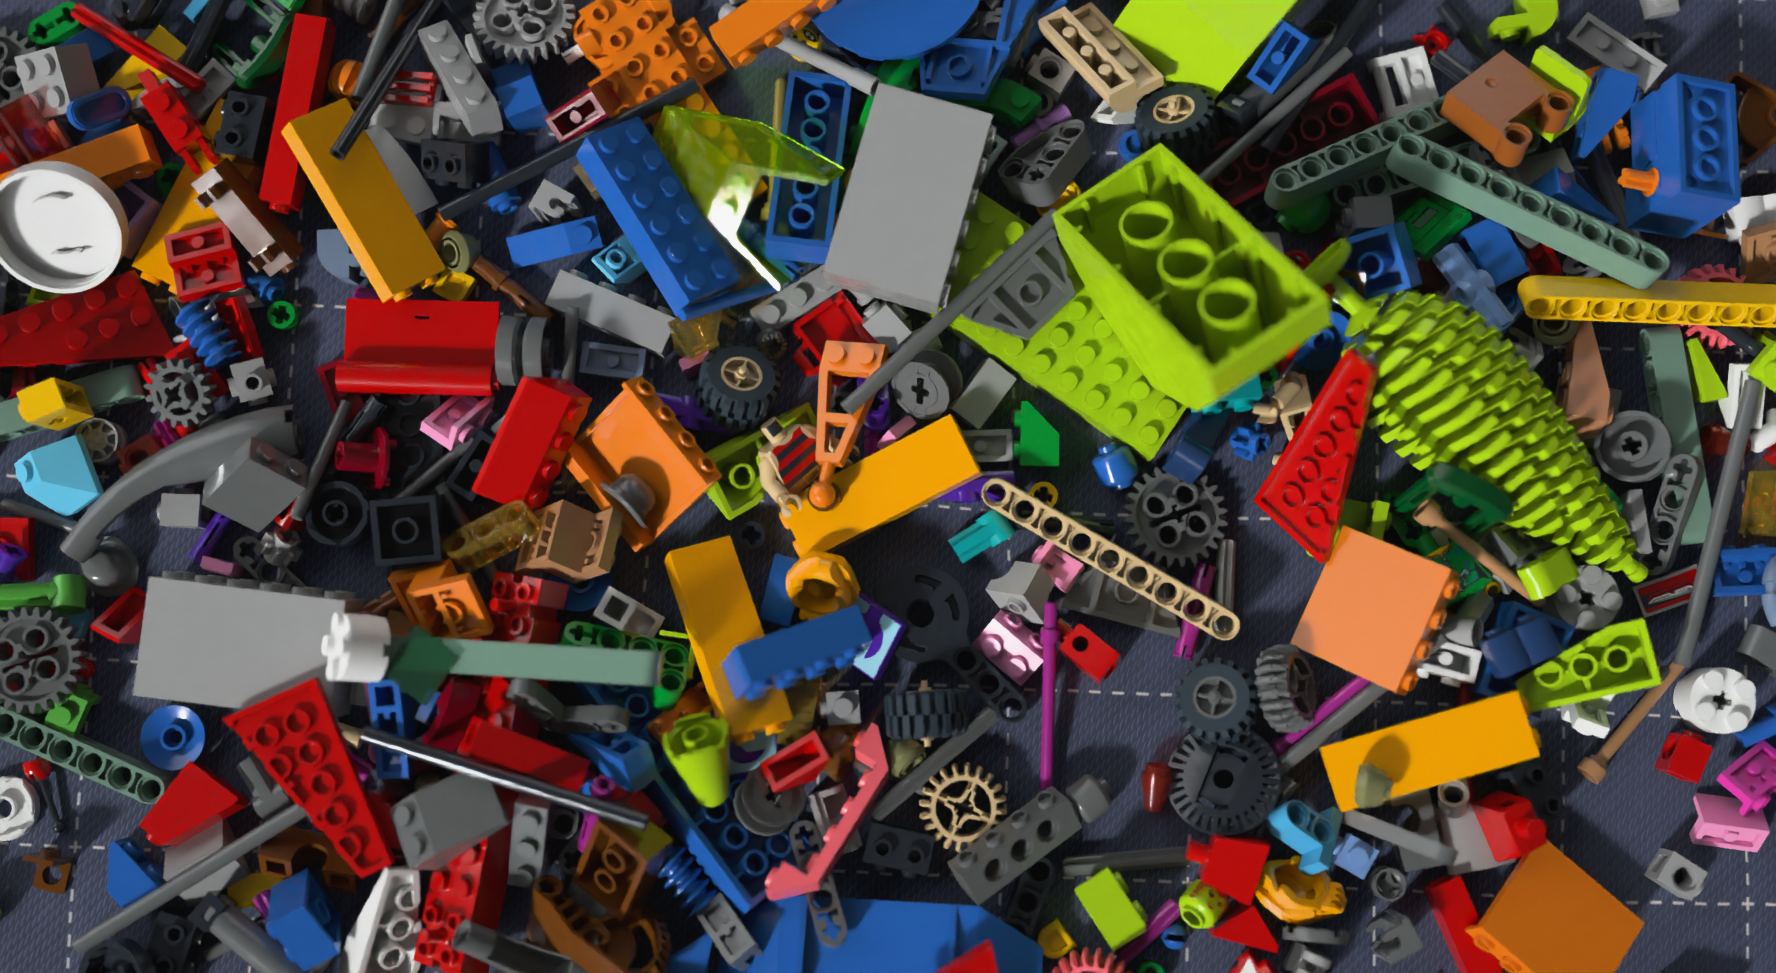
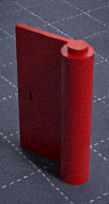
M346 298L344 361L337 363L335 372L338 392L495 396L496 391L502 389V385L497 380L495 369V342L500 322V302L402 300L396 303L394 299H390L382 303L381 299Z

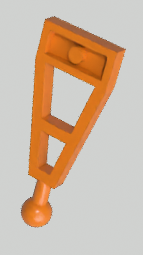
M826 340L819 368L815 461L822 465L819 482L815 483L809 491V498L817 507L824 508L833 503L835 490L831 484L835 467L845 466L876 395L875 393L852 416L850 414L831 413L832 375L869 378L887 361L889 349L885 344ZM830 426L844 427L845 431L835 453H830Z

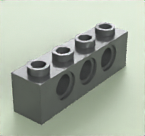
M1050 786L1038 793L1034 799L1022 808L1014 811L1010 817L995 828L987 831L983 837L967 849L959 852L955 858L948 862V865L963 892L979 906L1081 829L1082 825L1068 798Z

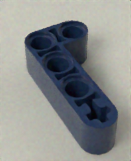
M1224 409L1221 413L1210 416L1203 415V412L1191 413L1166 458L1162 469L1187 484H1192L1207 465L1213 453L1212 447L1233 409Z

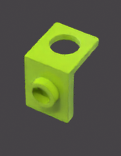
M660 630L659 634L689 639L688 634ZM691 645L687 679L695 678L696 666H698Z

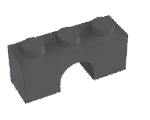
M1432 787L1383 801V804L1390 806L1405 804L1410 809L1412 824L1407 831L1445 845L1443 837L1438 835L1436 823L1439 822V812L1435 803L1431 802L1429 790H1432ZM1392 843L1396 866L1400 870L1408 872L1445 865Z
M520 792L514 806L507 884L533 889L534 881L538 877L547 875L551 863L553 844L552 840H548V834L556 814L557 803Z

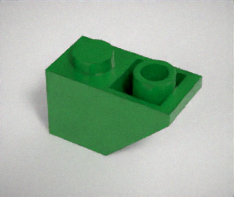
M1021 401V409H1015L1014 428H1020V441H1014L1013 460H1020V467L1058 468L1060 434L1028 401Z

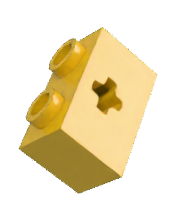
M55 377L16 392L20 401L18 404L19 413L30 424L60 431L94 417L84 388Z

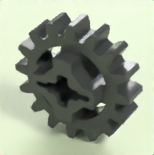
M178 357L168 359L167 362L156 364L157 370L148 373L153 382L144 384V388L151 391V395L145 397V400L154 402L155 406L150 411L151 413L159 411L162 423L171 420V427L175 428L183 425L184 428L195 425V423L203 422L205 415L213 413L214 409L209 403L218 400V397L211 395V390L217 388V385L208 383L207 380L212 374L210 372L202 374L200 372L202 369L201 363L191 365V358L187 357L179 360ZM173 372L182 373L181 376H171L170 374ZM181 409L192 410L190 413L180 412Z

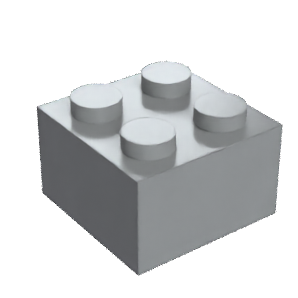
M87 43L54 46L14 57L17 65V74L21 79L26 96V105L30 110L33 121L67 116V107L71 101L100 90Z

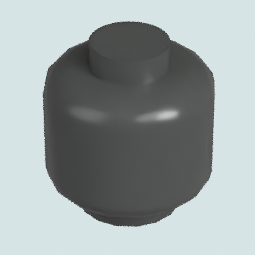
M1085 774L1065 790V796L1068 798L1079 821L1084 820L1087 823H1092L1112 806L1109 795L1113 791L1102 776L1096 780L1094 776Z

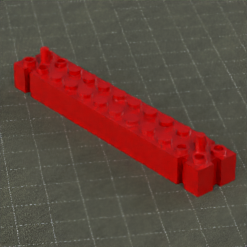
M496 571L490 595L495 598L490 600V609H487L494 622L495 629L492 634L482 636L481 641L557 646L561 623L555 621L558 609L564 610L569 585ZM474 674L472 681L480 682L482 688L473 716L537 740L540 725L507 698L511 680L518 677ZM527 678L539 683L544 689H548L550 679ZM464 736L461 742L459 743L457 754L472 759H476L482 762H488V764L498 766L526 776H530L529 774L523 773L521 771L515 770L513 768L507 767L497 762L472 754L460 748ZM453 771V775H456V774L460 773V772ZM497 785L510 823L438 870H432L422 921L427 926L426 929L421 930L419 933L413 961L429 967H441L440 971L445 973H489L490 964L454 949L452 940L456 929L465 920L496 932L498 930L508 882L514 806L520 794L519 791Z

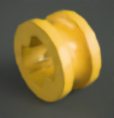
M1048 482L1036 483L1030 489L1029 494L1034 496L1035 491L1039 493L1041 491L1040 488H1046L1047 494L1052 496L1051 502L1047 500L1045 503L1053 507L1058 499L1056 488Z

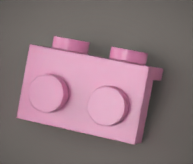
M453 395L422 421L420 430L452 451L461 442L467 443L479 426L485 427L494 416L492 408L495 397L486 396L482 401H479L473 396Z
M1001 609L996 614L993 620L972 643V646L1020 686L1043 662V642H1040V635L1033 633L1022 624L1021 619L1015 613Z

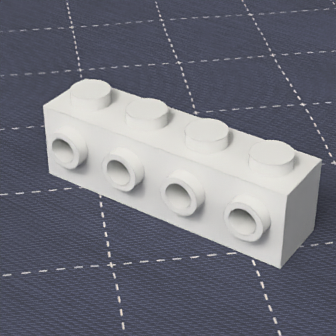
M1446 642L1419 665L1417 673L1420 678L1428 679L1429 674L1441 677L1440 683L1460 688L1461 683L1474 684L1482 652Z

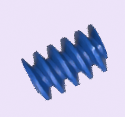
M204 297L185 306L176 317L175 323L177 327L184 328L182 331L183 336L191 339L189 342L190 346L193 349H198V358L205 360L204 367L212 371L230 365L243 354V351H233L239 344L238 340L226 341V338L232 332L230 329L219 331V328L224 324L223 318L211 319L217 313V309L210 308L205 310V307L210 303L209 297Z
M673 845L669 848L656 878L668 877L664 889L676 887L671 898L676 900L683 897L684 901L680 906V910L692 908L690 917L711 901L718 892V889L716 887L706 889L710 878L707 876L698 879L697 877L702 871L701 866L690 869L694 857L682 858L681 856L685 852L686 846L674 848Z

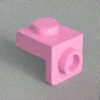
M1047 541L1044 546L1040 545L1033 553L1031 559L1032 563L1041 564L1054 582V586L1066 594L1085 569L1083 563L1061 551L1050 541Z

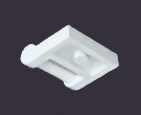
M1424 46L1377 57L1366 63L1369 73H1373L1384 110L1381 113L1383 122L1439 98ZM1393 67L1404 105L1396 107L1385 68Z

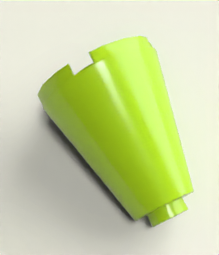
M703 712L691 714L677 720L674 723L675 728L669 734L667 730L663 734L662 743L666 754L697 802L702 806L716 807L722 804L729 796L730 732L729 726L723 717L719 716V720L712 718L711 713Z

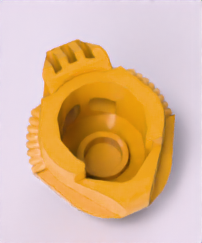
M813 550L803 555L788 570L786 575V589L794 605L800 608L799 618L801 620L807 619V621L851 607L857 601L860 591L854 572L845 558L824 551Z
M1293 856L1291 859L1272 860L1264 864L1256 887V896L1267 909L1281 920L1284 919L1290 924L1302 926L1337 916V913L1344 911L1347 898L1345 897L1343 886L1337 882H1330L1331 878L1325 871L1309 877L1300 872L1298 867L1301 856Z

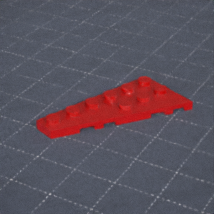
M135 269L106 279L88 290L66 293L0 317V367L98 363L119 359L145 360L150 357H165V354L174 349Z
M1355 347L1346 350L1253 500L1321 564L1328 562L1379 371V367Z
M319 677L305 681L222 719L229 728H233L243 739V744L259 757L265 764V769L298 807H302L313 819L311 822L318 830H322L335 844L334 848L360 878L396 863Z

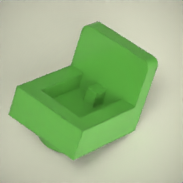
M74 683L72 685L77 691L75 694L64 693L67 702L59 704L54 702L55 708L48 711L43 723L44 725L71 737L80 734L91 706L99 704L102 699L101 696L92 693L93 688L81 683Z

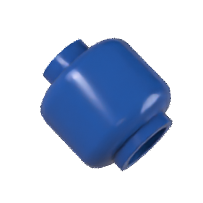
M1113 441L1098 448L1100 454L1093 458L1092 465L1101 486L1117 491L1135 483L1134 478L1138 475L1139 468L1129 446H1117L1116 441Z

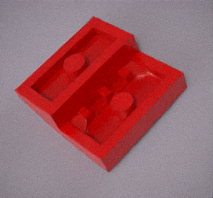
M223 221L164 236L168 264L173 269L177 296L182 303L246 287L233 233Z

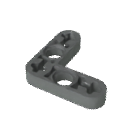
M513 678L507 694V698L540 726L558 734L624 733L627 731L631 715L625 708L614 705L564 706L539 683L527 678Z

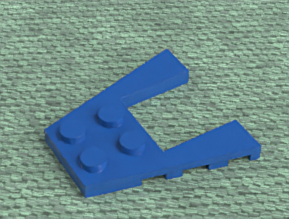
M1004 0L996 41L954 38L936 51L919 57L922 94L932 98L986 102L1039 0Z

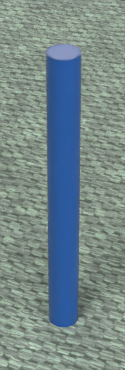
M786 276L769 280L681 308L678 311V315L681 321H687L783 290L789 286V280Z

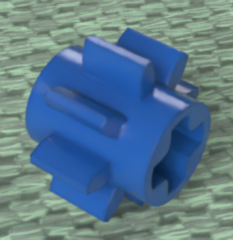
M1248 419L1245 421V426H1236L1230 435V444L1235 448L1233 454L1252 462L1255 461L1256 455L1263 456L1266 454L1271 442L1269 434L1265 433L1267 427Z

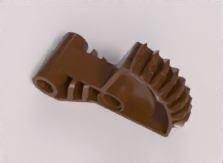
M1734 72L1723 82L1735 84V89L1745 94L1737 110V127L1745 143L1756 151L1748 159H1744L1739 155L1740 172L1776 143V118L1774 116V112H1776V91L1741 72Z
M544 875L534 881L526 932L527 937L533 943L570 957L589 973H630L626 969L632 964L636 955V942L632 932L640 931L651 946L653 959L639 973H666L670 965L672 953L671 934L668 933V924L663 923V915L657 914L655 906H646L642 903L622 922L612 914L597 919L590 916L585 908L581 909L574 898L568 899L563 895L564 886L559 878Z

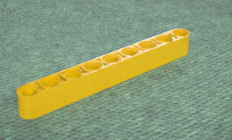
M1534 275L1524 278L1517 286V293L1527 316L1534 319L1776 328L1775 284L1656 280L1649 288L1638 289L1616 278Z

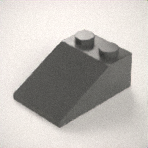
M458 773L417 791L389 809L410 870H438L510 823L497 785L463 773Z

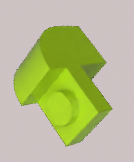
M1513 0L1515 15L1497 17L1487 27L1489 40L1501 39V42H1508L1520 37L1522 47L1533 44L1555 22L1558 14V1Z

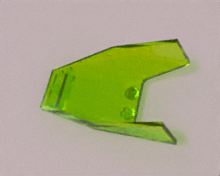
M665 105L652 136L714 236L779 292L791 282L790 278L756 251L750 250L738 236L739 226L762 175H771L827 186L843 175L845 168L762 122Z

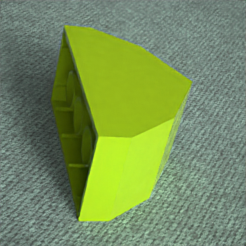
M1130 0L1112 28L1120 31L1164 76L1161 88L1167 86L1174 87L1176 84H1182V86L1191 84L1195 85V88L1202 87L1206 90V93L1212 95L1216 105L1258 60L1282 22H1293L1313 0Z
M1162 143L1157 144L1052 213L1059 239L1092 300L1152 387L1195 411L1216 402L1331 324L1328 297Z

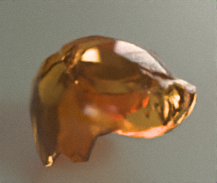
M856 724L836 725L819 735L832 759L822 771L835 781H842L844 766L853 761L850 749L853 747L854 741L859 734V728Z

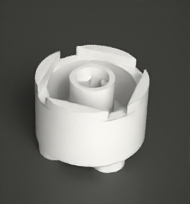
M334 613L330 635L323 637L321 648L322 654L328 656L327 679L333 681L379 682L386 671L389 656H383L384 645H390V629L387 620L384 617L375 615Z
M1698 668L1679 679L1674 689L1673 703L1675 709L1679 711L1683 718L1681 720L1688 727L1700 732L1728 734L1744 730L1747 727L1756 707V688L1751 681L1735 670L1729 668Z

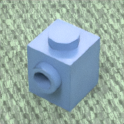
M1341 830L1337 837L1331 862L1364 880L1379 850L1352 834Z

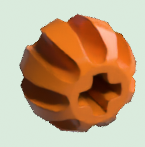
M344 59L336 63L330 70L328 87L330 93L337 100L347 98L351 106H359L360 102L353 100L351 94L363 63Z

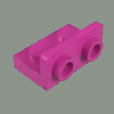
M1765 740L1758 742L1721 772L1717 778L1720 784L1743 802L1738 811L1741 815L1745 816L1752 809L1759 812L1771 800L1769 795L1774 791L1776 792V749Z

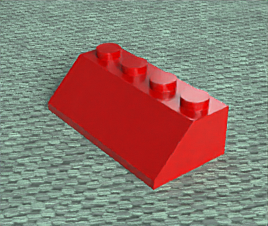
M523 375L471 490L476 494L518 510L541 509L548 498L549 490L556 476L561 470L563 460L569 448L573 445L577 430L587 415V409L592 401V397L567 379Z

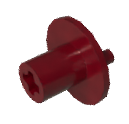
M374 427L366 443L339 441L334 455L335 467L337 470L363 472L368 489L378 491L382 486H389L390 477H387L390 449H396L397 441L389 439L388 433L382 427Z

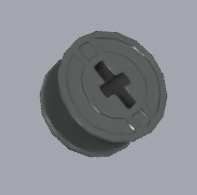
M924 348L891 381L892 392L898 404L907 413L916 418L928 420L937 418L946 411L948 404L960 396L963 387L962 374L957 364L947 354L931 348Z
M759 765L750 771L746 779L737 788L734 797V808L737 818L745 828L754 834L772 836L783 832L799 817L804 808L806 795L803 784L774 793Z

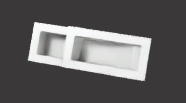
M381 124L365 130L413 213L416 215L438 204L418 168L393 136Z

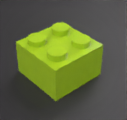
M1107 867L1075 888L1074 891L1111 950L1115 952L1146 931L1144 923L1148 921V917L1137 900L1131 903L1125 895L1129 892V888L1117 871L1112 874Z

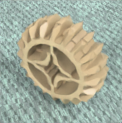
M966 762L963 766V772H958L957 764L952 763L951 769L953 774L947 775L946 770L941 768L939 770L940 775L943 777L941 781H938L934 776L929 779L935 788L931 790L928 787H923L922 792L929 795L930 799L919 800L920 806L929 807V811L920 813V818H931L932 820L924 826L925 831L928 832L936 828L937 831L934 833V836H936L935 842L942 836H945L943 847L946 849L950 847L952 840L956 841L955 847L957 852L962 851V842H967L969 847L973 844V840H979L987 831L991 830L993 824L997 826L1003 822L996 818L997 814H1007L1006 808L997 807V803L1006 801V796H995L994 794L1002 788L1001 784L995 783L989 786L994 775L988 773L983 779L980 778L983 771L981 766H977L974 774H971L970 764ZM960 780L969 781L963 792L958 796H951L941 792L947 785ZM978 785L988 795L990 803L989 813L974 805V796ZM968 798L971 801L968 805L972 806V810L978 814L963 812L958 818L956 813L958 809L954 808V804L948 802V800L954 803H962L964 799ZM937 801L952 810L951 823L948 829L937 818ZM967 819H976L984 822L978 829L972 832L957 833Z

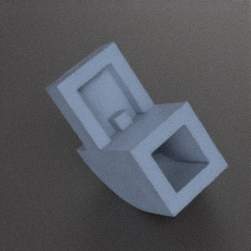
M317 230V253L323 267L339 280L351 285H359V273L361 276H367L340 230Z

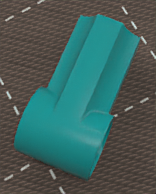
M992 509L975 520V524L948 540L962 564L990 546L993 548L1017 533L1005 515Z

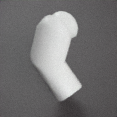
M1776 408L1767 411L1766 421L1762 425V429H1756L1749 435L1747 447L1752 452H1762L1765 448L1776 443Z

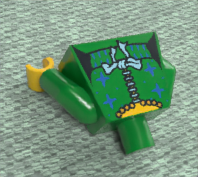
M1427 533L1414 542L1422 558L1452 569L1460 574L1458 579L1460 581L1459 590L1453 599H1449L1445 609L1481 590H1484L1487 595L1488 590L1495 594L1500 592V585L1496 582H1491L1493 577L1490 570L1454 541L1440 547L1432 534Z

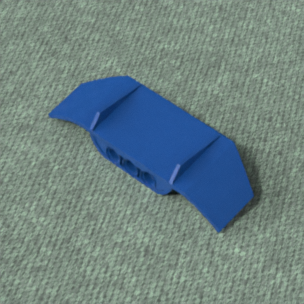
M792 896L775 901L770 900L740 918L762 950L760 956L754 954L747 959L750 966L742 972L730 966L720 950H718L717 973H935L990 939L998 973H1042L1043 948L980 906L839 898L847 925V939L838 948H828L818 938L807 896ZM814 897V904L818 908H827L831 905L833 898ZM834 911L828 916H818L819 921L824 917L826 919L828 931L824 932L823 935H829L831 940H836L838 938L837 933L842 931V928H835L831 915H838V911Z

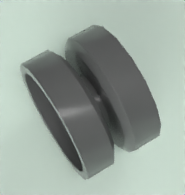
M503 315L497 328L495 342V369L499 384L519 386L523 375L552 378L555 357V335L551 318L532 317L526 325L520 316Z
M1630 410L1617 413L1612 417L1610 425L1604 426L1595 438L1594 450L1598 463L1606 473L1621 481L1641 483L1653 480L1666 470L1673 456L1674 444L1671 433L1659 419L1647 412ZM1632 442H1639L1641 444V447L1638 448L1639 453L1633 454L1629 451V445Z

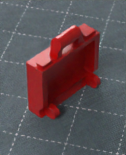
M842 290L792 324L793 333L799 341H803L792 358L806 377L819 374L820 365L815 367L804 352L809 349L818 363L821 364L826 340L879 343L862 326L863 319ZM832 375V386L835 385L838 389L853 377Z

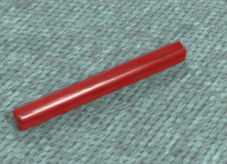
M76 3L71 10V16L195 94L202 93L206 87L207 81L203 77L83 3Z

